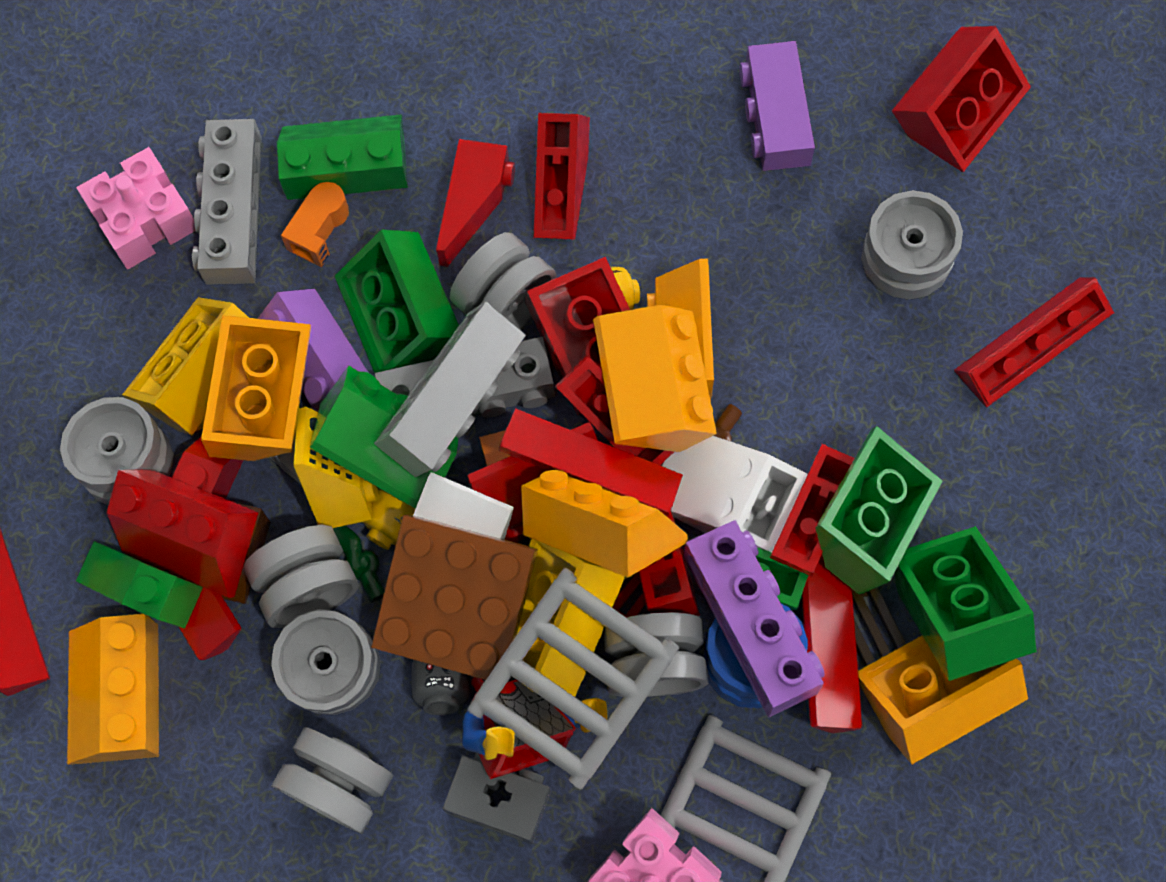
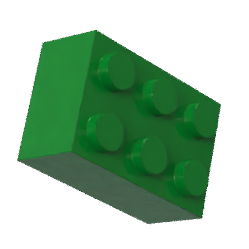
M976 526L907 548L894 572L897 591L948 681L1037 652L1034 613Z

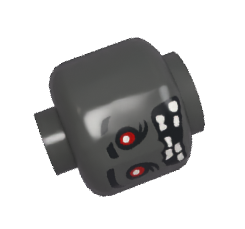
M413 660L411 668L412 699L417 705L423 707L426 713L431 715L455 713L459 710V706L469 699L470 675Z

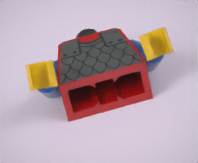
M477 677L472 679L471 684L476 692L479 691L485 680ZM518 680L507 682L496 698L500 703L565 748L576 728H580L584 733L591 732L544 698L532 692ZM598 698L582 701L607 719L606 701ZM468 711L464 715L462 729L463 747L468 751L478 753L490 779L549 761L546 757L518 739L513 730L501 727L486 715L479 718Z

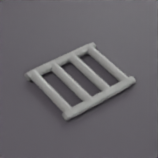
M564 568L553 581L476 693L474 700L467 710L479 718L486 715L501 727L513 730L518 739L570 774L571 776L568 780L574 787L582 790L665 672L672 658L679 650V646L667 639L663 643L575 583L577 577L571 570ZM564 599L570 601L650 657V660L635 681L549 622ZM538 637L623 696V699L608 720L523 661V658ZM511 676L597 736L581 759L496 700Z
M708 715L660 816L673 828L676 826L767 871L768 874L764 882H785L827 788L831 773L826 769L816 767L815 771H812L721 727L723 722L714 715ZM717 744L805 787L806 789L795 813L704 769V764L713 745ZM697 785L787 829L777 854L775 855L684 810L694 786Z

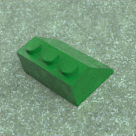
M402 114L283 126L277 141L279 181L287 200L306 198L310 191L322 182L336 183L342 188L344 194L408 188Z
M381 229L335 275L374 373L435 360L459 327L419 232Z
M348 365L321 402L310 448L416 509L431 472L445 478L457 454L458 438L455 436L447 447L451 451V455L438 471L433 472L430 470L414 477L374 444L408 396L403 394L397 395L382 386L373 375L363 371L359 372Z
M877 426L871 429L815 527L821 550H823L822 555L825 567L859 595L890 582L943 482Z

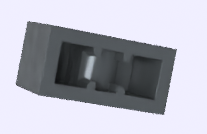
M476 753L474 760L462 756L443 810L446 814L532 845L551 790L549 786L543 784L545 777L526 769L518 770L517 775L509 773L490 779L478 753ZM500 785H504L507 795L511 797L510 802L501 801L498 807H493V801L487 794L489 790L498 791Z

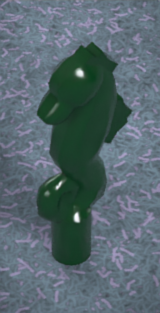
M347 525L333 528L343 552L346 554V561L349 562L356 579L361 581L370 602L373 603L382 599L385 590L377 575L379 568L378 556L373 551L362 552V540Z

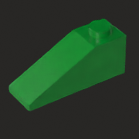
M96 541L93 542L76 579V582L114 601L157 620L182 628L186 627L203 589L202 586Z

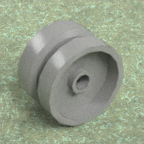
M912 190L897 193L883 201L871 217L868 232L863 243L861 260L868 278L876 288L892 297L904 299L928 296L940 288L950 274L954 261L961 249L963 230L958 215L946 201L927 192Z
M504 232L481 246L466 262L451 287L449 299L465 316L479 305L488 302L520 330L532 318L525 303L527 291L556 279L557 274L540 257H529L530 251L528 247L513 233Z
M104 397L86 404L71 417L62 433L60 452L64 466L97 501L109 505L118 470L152 469L167 476H170L172 472L174 454L169 439L151 416L137 402L123 397Z
M315 525L289 532L262 546L246 560L243 567L252 589L255 592L264 593L259 601V606L271 628H284L299 615L312 611H329L343 604L356 593L360 585L349 562L339 560L343 549L332 526Z
M316 610L299 615L283 628L273 647L271 667L276 685L288 700L314 713L337 715L354 710L371 695L379 681L381 660L378 649L371 648L372 637L356 621L337 611ZM328 654H330L332 657L331 666L326 670L319 669L320 663L327 662Z
M653 613L627 617V619L663 643L667 639L679 646V650L672 658L671 663L647 697L692 692L709 684L706 660L704 657L692 653L704 644L703 623L700 617L684 613ZM604 627V650L608 655L618 659L611 665L635 681L650 660V657L607 627ZM608 686V692L611 695L623 697Z
M304 727L293 746V750L296 756L315 767L313 772L311 773L295 764H284L271 786L359 834H363L373 815V811L367 803L351 794L353 789L371 797H382L394 775L369 759L370 757L357 748L335 737L330 738L315 730Z

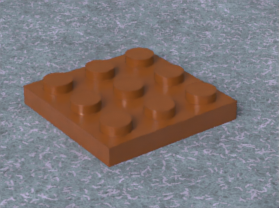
M410 514L403 515L371 648L486 680L517 635L538 549Z

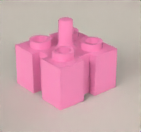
M149 147L122 161L120 164L124 171L111 179L105 171L76 187L127 270L156 254L152 245L166 238L169 244L172 245L196 231L194 219L174 185L169 181L165 171Z
M651 808L623 841L622 845L629 850L628 853L623 857L614 849L587 882H720L722 871L694 846L687 854L682 852L675 845L679 832Z

